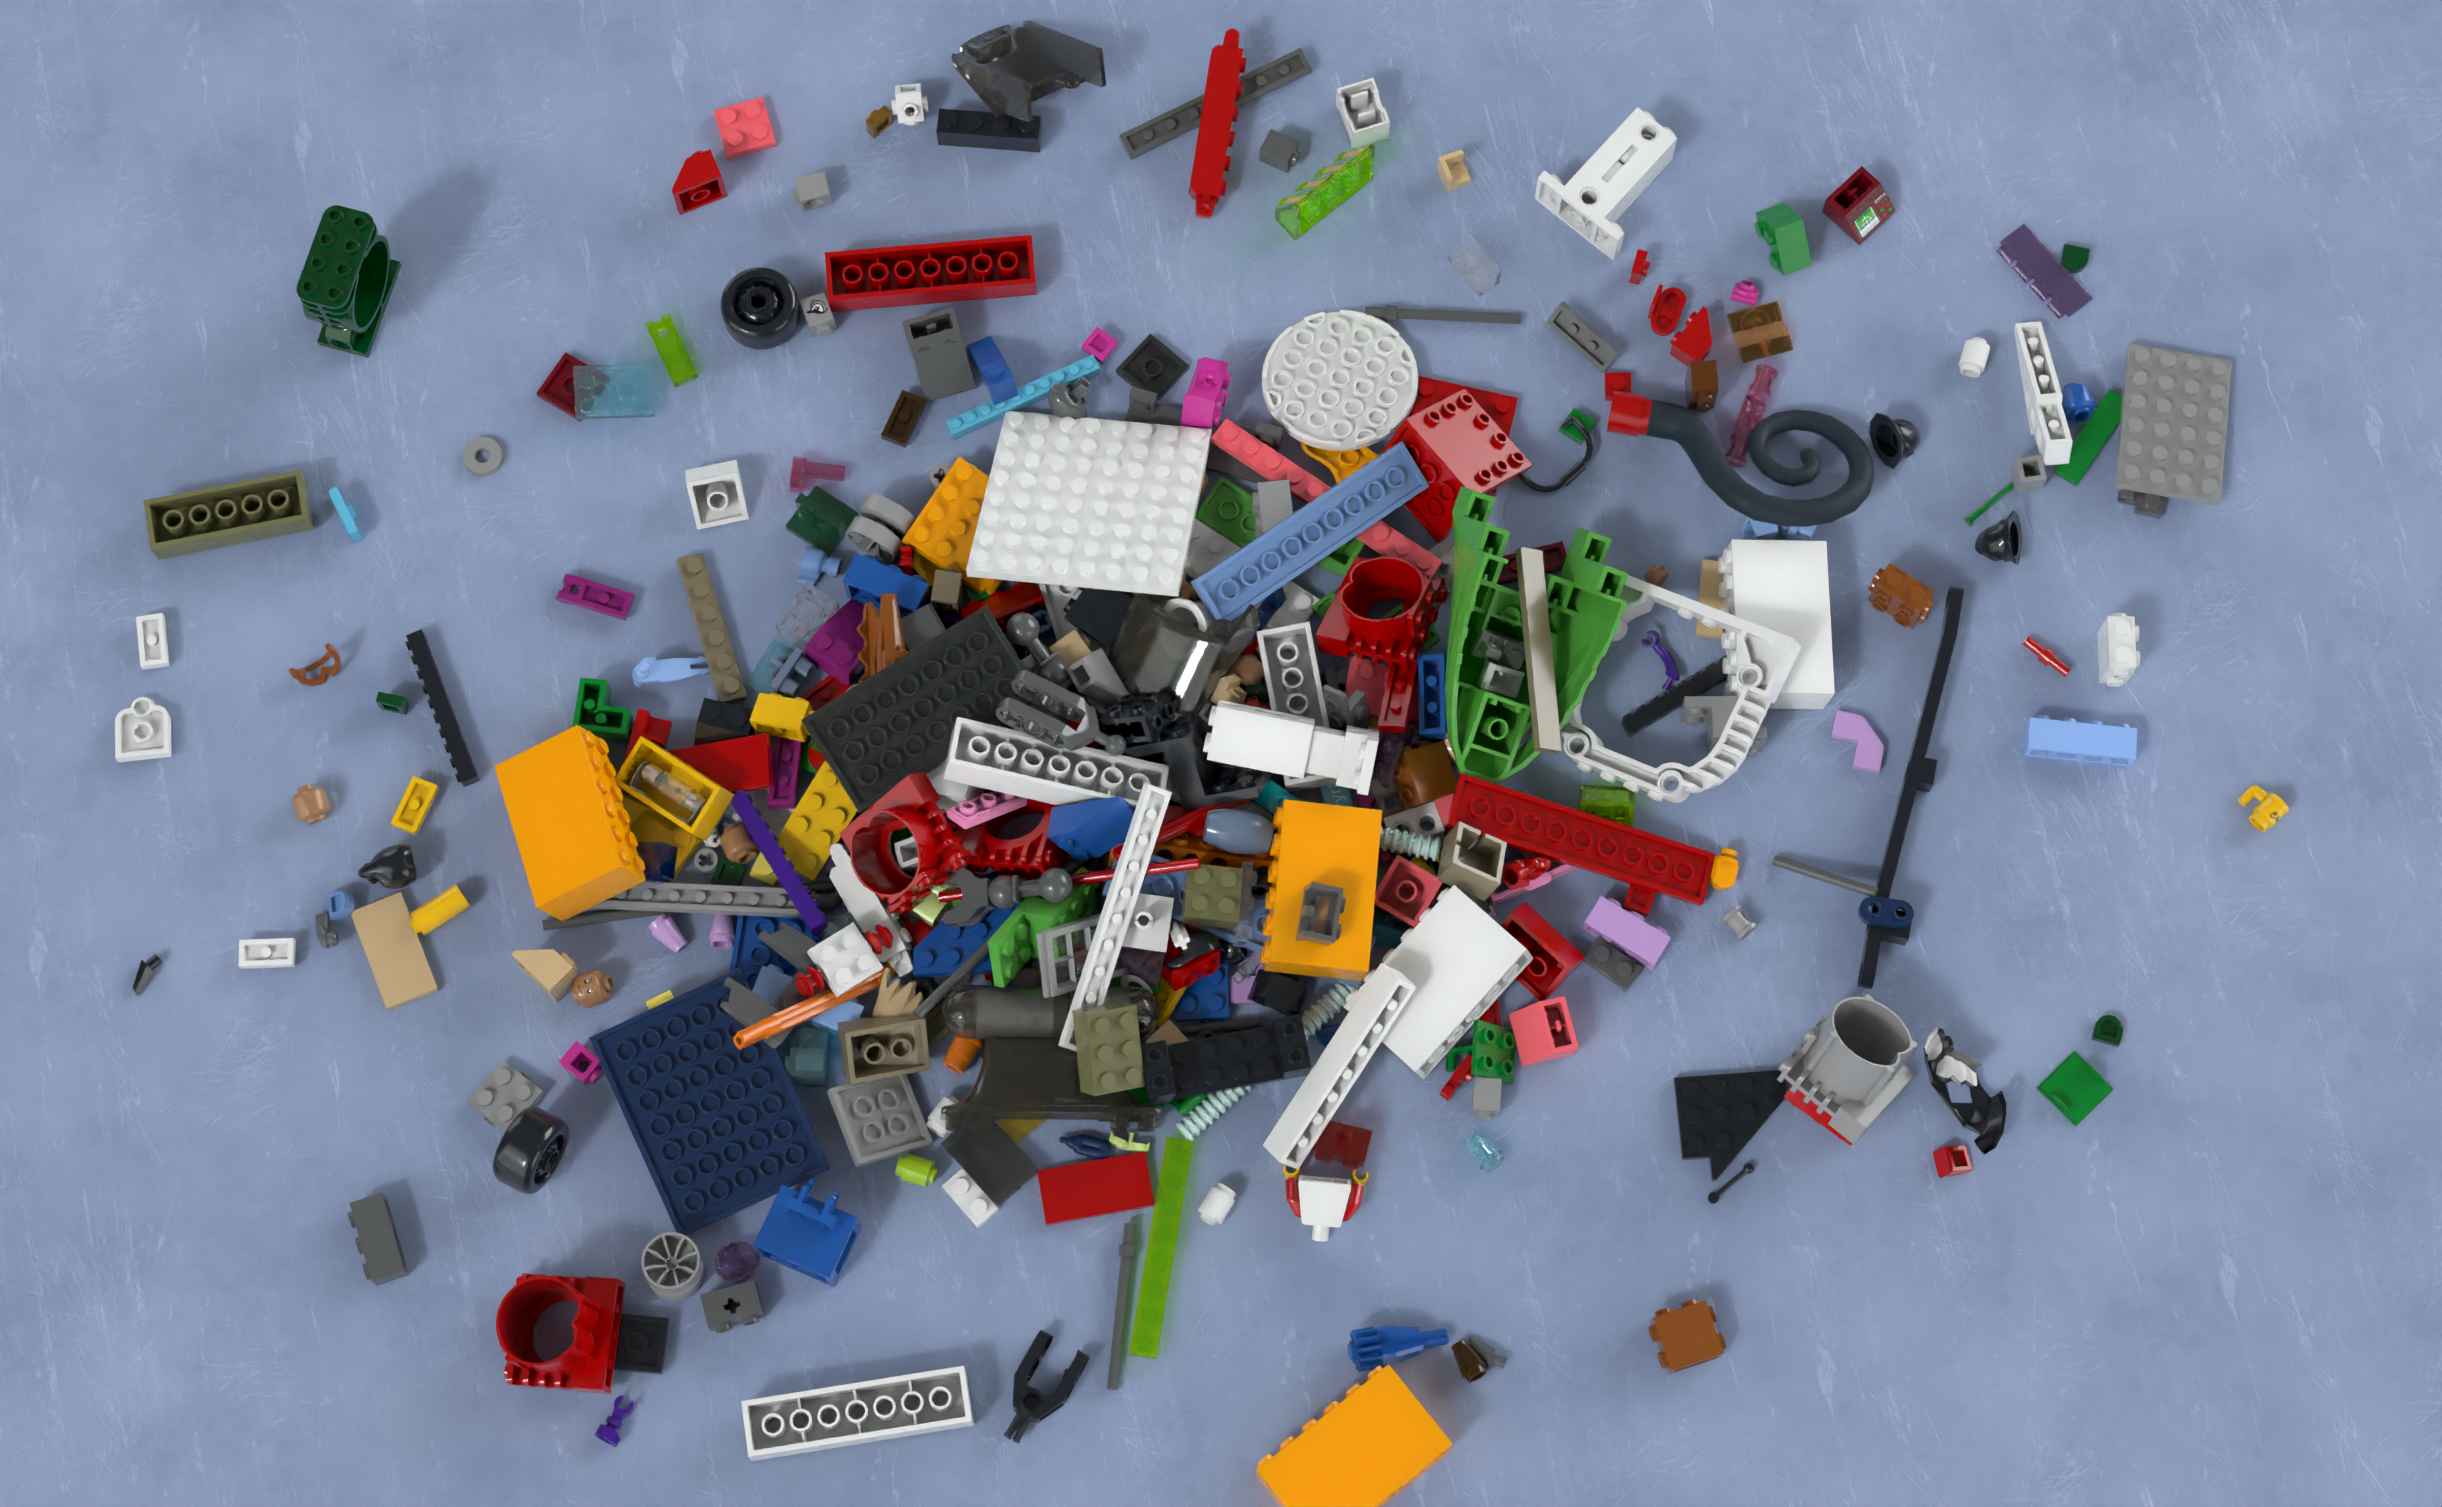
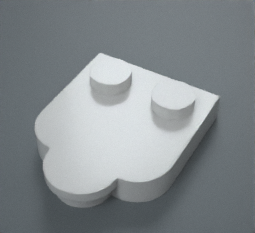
M140 697L133 701L130 708L124 709L117 714L115 718V759L118 763L171 757V718L164 707L156 705L150 698Z

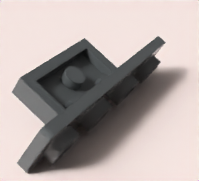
M1324 685L1322 693L1331 729L1346 731L1347 725L1368 729V726L1372 727L1369 707L1364 692L1356 690L1348 699L1346 693Z

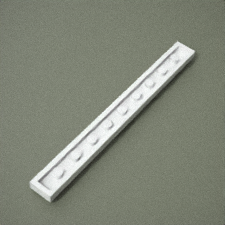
M1143 784L1058 1046L1076 1051L1072 1010L1103 1005L1172 792L1151 784Z

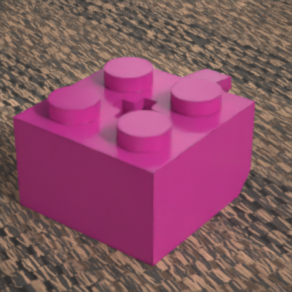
M1208 357L1198 359L1190 386L1184 396L1180 426L1213 429L1214 425H1219L1222 416L1220 409L1226 406L1229 392L1225 391L1229 388L1232 376L1228 374L1229 363Z

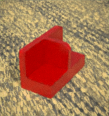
M638 708L624 757L625 761L640 736L666 749L672 722L652 717L649 710Z

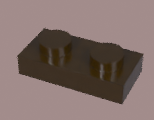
M902 390L881 434L882 439L906 448L927 404L926 399Z

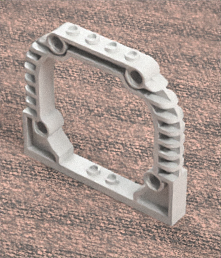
M1627 575L1619 599L1627 601L1612 641L1622 639L1627 633V623L1642 614L1651 612L1655 602L1677 610L1678 615L1688 620H1692L1695 617L1700 619L1701 623L1709 628L1715 629L1718 626L1739 634L1738 641L1745 660V664L1738 669L1736 674V680L1742 688L1741 694L1715 747L1707 757L1691 767L1669 762L1654 768L1604 748L1600 738L1590 728L1582 724L1580 713L1582 700L1575 707L1568 718V722L1560 730V735L1565 740L1563 744L1564 751L1577 763L1576 767L1589 774H1591L1592 770L1601 773L1600 777L1611 783H1614L1615 780L1624 783L1623 786L1636 793H1638L1639 789L1648 792L1647 796L1655 801L1662 802L1665 799L1673 803H1680L1686 800L1690 793H1700L1709 788L1719 786L1737 771L1753 744V740L1760 729L1770 704H1775L1801 646L1794 638ZM1758 675L1756 682L1747 684L1751 676ZM1580 744H1585L1584 749L1580 753H1575L1576 748ZM1679 782L1676 790L1669 791L1672 783Z

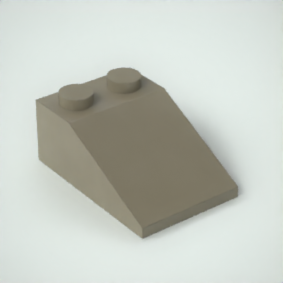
M918 1017L861 1018L838 1023L843 1074L850 1084L931 1069L925 1017L922 1019Z

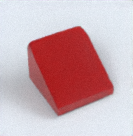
M1966 1145L1945 1146L1933 1152L1937 1173L1940 1178L1972 1172Z

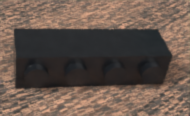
M939 109L936 131L938 145L1040 152L1042 139L1041 116Z

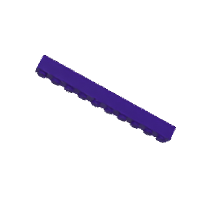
M744 790L734 794L730 801L813 936L828 927L826 915L823 911L820 913L817 909L820 906L816 899L810 898L811 892L807 885H802L801 881L803 879L799 872L795 873L792 869L795 866L791 859L787 860L784 855L787 853L782 845H777L778 839L774 832L770 834L768 830L770 826L766 819L762 821L760 817L762 813L759 808L752 805L754 800L749 793L746 794Z

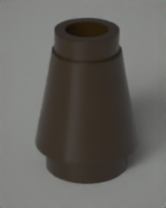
M1465 1339L1452 1345L1451 1349L1463 1379L1466 1378L1468 1383H1472L1487 1373L1486 1363Z

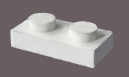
M163 613L136 617L140 667L146 670L169 666L166 624Z
M294 938L239 940L238 966L241 969L295 967L296 940Z
M963 1168L942 1185L945 1192L977 1228L981 1227L999 1211L997 1206Z

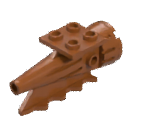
M881 594L880 612H878L873 603H865L863 620L857 627V632L864 639V647L858 653V659L865 666V674L859 680V684L911 652L906 651L897 594Z

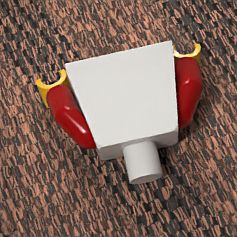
M1287 1165L1283 1166L1284 1176L1287 1179L1285 1181L1286 1200L1294 1215L1301 1218L1302 1224L1313 1225L1312 1240L1328 1241L1329 1227L1339 1228L1342 1222L1350 1220L1361 1205L1364 1191L1363 1186L1369 1177L1367 1171L1364 1179L1359 1180L1355 1176L1357 1169H1354L1350 1180L1300 1175V1168L1296 1169L1294 1173H1288Z

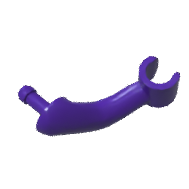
M1649 630L1647 634L1652 636L1653 642L1651 643L1643 639L1641 643L1644 647H1652L1663 661L1666 669L1665 674L1669 677L1663 685V689L1667 691L1673 680L1679 681L1680 674L1674 658L1659 642V633L1655 630Z

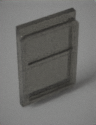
M982 1107L940 1143L998 1207L1040 1171Z

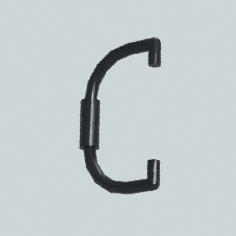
M1574 416L1569 417L1561 426L1566 430L1573 424L1581 432L1587 446L1585 457L1581 462H1577L1554 485H1537L1525 474L1518 476L1533 490L1544 493L1557 491L1563 486L1567 487L1586 469L1585 466L1590 461L1593 452L1592 438L1586 428Z

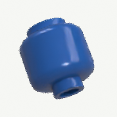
M2070 383L2066 385L2061 391L2063 395L2062 407L2066 419L2075 423L2088 420L2096 408L2090 389L2084 384Z

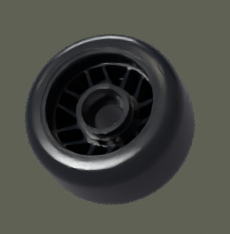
M750 268L734 276L724 288L721 296L723 321L729 334L741 345L758 350L771 349L786 342L798 327L801 313L798 295L791 281L782 273L770 268ZM765 304L763 307L756 308L757 305Z
M528 1107L522 1110L510 1123L497 1147L492 1167L494 1176L500 1182L521 1193L533 1194L538 1192L552 1177L564 1155L569 1139L568 1125L561 1118L538 1107Z

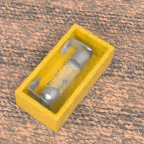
M640 736L615 777L616 785L689 833L705 841L734 797V794L642 736Z

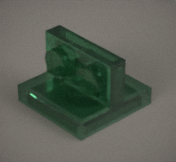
M815 485L808 496L800 493L796 498L797 511L785 527L787 531L812 547L824 550L829 557L846 535L845 533L854 517L859 516V513Z

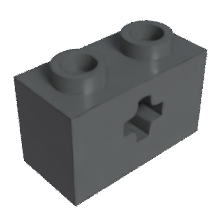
M755 1280L700 1295L707 1325L711 1331L716 1330V1333L732 1330V1325L742 1322L744 1326L755 1324L760 1321V1317L765 1316ZM733 1302L740 1306L736 1308V1313L734 1314L727 1310L731 1308V1303Z

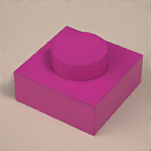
M1096 327L1082 344L1081 348L1088 355L1093 354L1095 359L1103 364L1118 346V341L1099 327Z

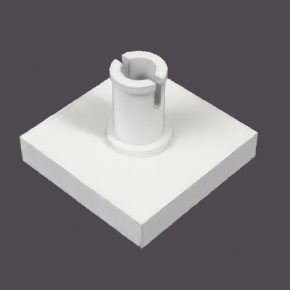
M1139 893L1122 946L1166 953L1174 898Z

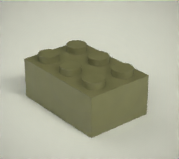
M1120 1001L1072 1010L1081 1092L1098 1096L1144 1087L1136 1004Z

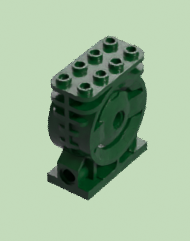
M339 205L330 206L323 213L296 291L301 299L306 318L320 322L323 325L317 340L320 346L368 358L401 264L400 261L390 259L388 241L386 237L378 235L377 226L370 214Z

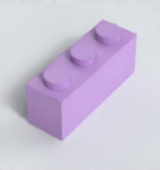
M1600 896L1582 928L1596 938L1599 936L1615 949L1651 971L1671 939L1665 929L1658 925L1651 926L1647 924L1640 914L1634 911L1627 912L1621 908V904L1611 897L1606 899Z

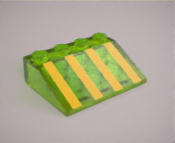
M1373 144L1358 146L1348 152L1344 151L1339 154L1331 166L1321 168L1313 180L1309 183H1302L1296 189V193L1290 198L1285 197L1279 201L1275 209V220L1296 241L1373 180L1375 146Z

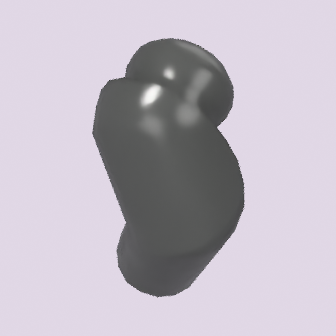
M329 914L316 915V935L321 946L324 948L337 946L339 937L336 932H330Z

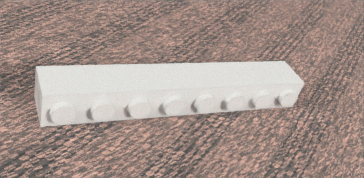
M1380 963L1264 1142L1263 1146L1280 1163L1299 1169L1413 994L1416 986L1400 971Z

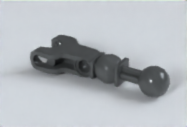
M1025 612L1014 614L1007 622L1006 634L1015 645L1025 646L1037 662V665L1031 668V671L1033 672L1037 669L1038 676L1084 698L1088 705L1095 708L1097 720H1099L1106 713L1107 709L1099 706L1094 699L1079 692L1066 671V668L1069 667L1068 663L1063 658L1056 657L1060 653L1058 650L1050 655L1038 638L1040 626L1037 619L1032 614ZM1098 743L1100 746L1098 750H1104L1105 746Z

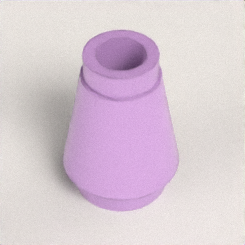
M664 913L656 918L648 927L653 937L675 953H678L688 943L671 916L667 917Z
M714 915L708 937L713 948L729 949L732 947V943L735 940L732 915Z

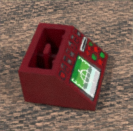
M1863 166L1854 172L1826 199L1822 210L1828 218L1859 246L1896 211L1881 183Z

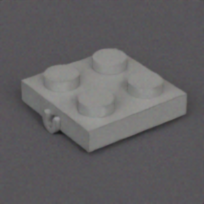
M501 1060L469 1098L467 1103L481 1113L487 1123L490 1125L495 1124L505 1132L513 1119L522 1110L528 1107H535L545 1093L529 1081L530 1078L522 1071L519 1073L504 1060Z

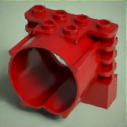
M522 1273L516 1279L517 1284L503 1298L496 1317L498 1340L502 1351L507 1353L505 1356L507 1363L504 1369L507 1383L517 1387L554 1388L611 1394L626 1283L617 1278L588 1276L578 1278L575 1276L562 1277L560 1275L547 1276L545 1274L533 1275ZM561 1302L578 1303L577 1315L571 1322L574 1329L572 1345L559 1357L544 1362L538 1356L533 1344V1331L538 1318L546 1309L554 1304Z

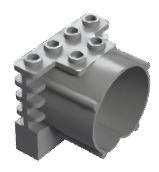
M1869 994L1865 995L1864 998L1850 997L1838 1002L1829 1015L1825 1013L1816 1024L1817 1029L1813 1026L1803 1038L1805 1045L1801 1043L1791 1055L1793 1059L1788 1056L1778 1068L1782 1073L1777 1080L1782 1083L1786 1079L1793 1085L1790 1089L1792 1093L1795 1094L1799 1090L1806 1095L1803 1101L1806 1104L1810 1101L1819 1107L1816 1112L1820 1115L1824 1111L1831 1115L1832 1118L1828 1124L1853 1145L1904 1091L1915 1076V1073L1905 1066L1904 1063L1917 1047V1043L1912 1040L1903 1021L1888 1007L1874 1001Z

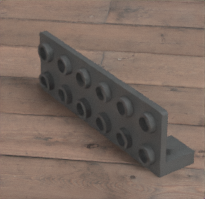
M1132 386L1129 394L1130 406L1125 421L1172 426L1181 425V409L1159 404L1157 393ZM1220 421L1218 426H1213L1212 436L1224 421ZM1260 421L1257 422L1255 430L1239 426L1279 453L1283 440L1282 427ZM1211 442L1205 469L1254 483L1269 482L1268 479Z

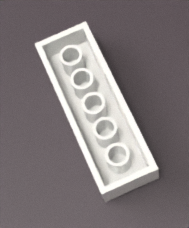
M1305 622L1257 631L1270 709L1315 719L1314 725L1329 728L1310 623ZM1304 773L1303 779L1283 775L1287 792L1336 784L1335 778Z

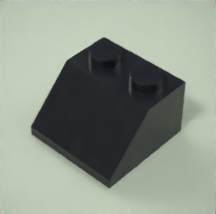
M704 698L697 720L694 746L755 735L750 722L753 709Z

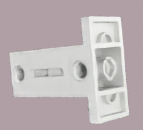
M1637 107L1565 186L1559 177L1554 174L1550 175L1544 170L1537 180L1535 199L1614 261L1621 252L1624 232L1616 223V220L1672 161L1677 138L1671 129L1662 127L1649 112H1643Z

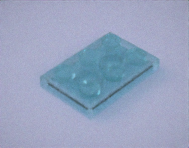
M652 364L573 366L576 419L655 417Z

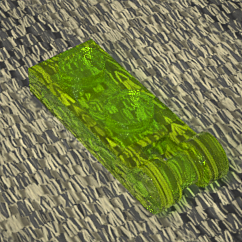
M669 313L661 316L662 319L655 322L651 320L645 323V326L676 388L698 378V374ZM667 328L668 334L659 337L658 332Z

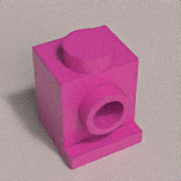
M577 1041L558 1061L566 1071L586 1086L590 1082L595 1084L604 1073L599 1059ZM588 1063L590 1066L585 1072L581 1071V1066Z

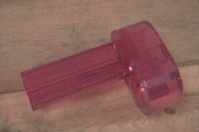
M794 456L789 491L803 493L805 477L844 482L846 466L807 462L805 457Z

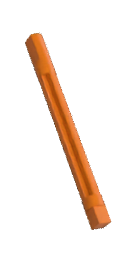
M888 963L883 966L881 971L841 996L836 997L830 988L738 1031L733 1037V1042L741 1050L880 987L886 968L890 969V981L895 979L898 974Z

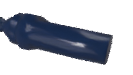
M1086 1134L1072 1135L1067 1138L1061 1136L1059 1138L1060 1143H1065L1075 1153L1095 1159L1108 1158L1112 1144L1106 1139Z

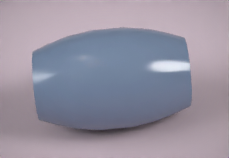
M1211 810L1207 813L1203 841L1218 849L1232 853H1265L1269 851L1271 845L1273 822L1261 815L1245 810Z

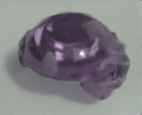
M742 1241L730 1243L717 1253L715 1258L716 1272L721 1278L731 1282L747 1281L754 1275L756 1268H758L760 1255L750 1243Z

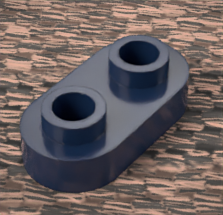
M1870 896L1865 898L1859 905L1858 915L1861 921L1868 925L1903 929L1911 923L1914 911L1912 906L1904 900ZM1873 905L1878 909V912L1871 913L1868 907ZM1897 909L1903 910L1904 913H1905V916H1904V917H1899V916H1897L1896 910H1897Z

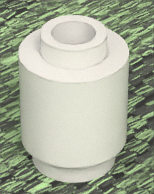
M1972 337L1965 341L1959 361L1961 374L1977 378L1984 372L1990 351V346L1985 339Z
M953 1096L949 1098L942 1097L928 1116L929 1121L926 1126L935 1134L944 1138L947 1133H951L965 1114L964 1110L961 1109L964 1104Z
M1221 1183L1211 1187L1198 1208V1211L1201 1213L1200 1219L1212 1226L1215 1223L1222 1224L1235 1202L1234 1197L1236 1193Z

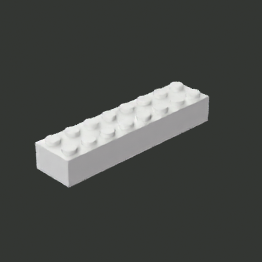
M957 717L951 734L943 779L1058 806L1121 796L1136 808L1144 783L1166 790L1169 766L1124 755L1114 756L1110 755L1107 751L1085 746L1075 751H1070L1066 748L1057 749L1021 731Z
M964 1366L741 1401L747 1451L751 1461L974 1426L967 1374Z

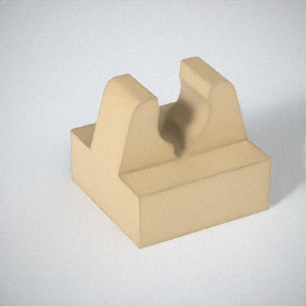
M1235 674L1222 677L1210 701L1218 705L1219 700L1243 703L1247 693L1239 687L1242 679Z

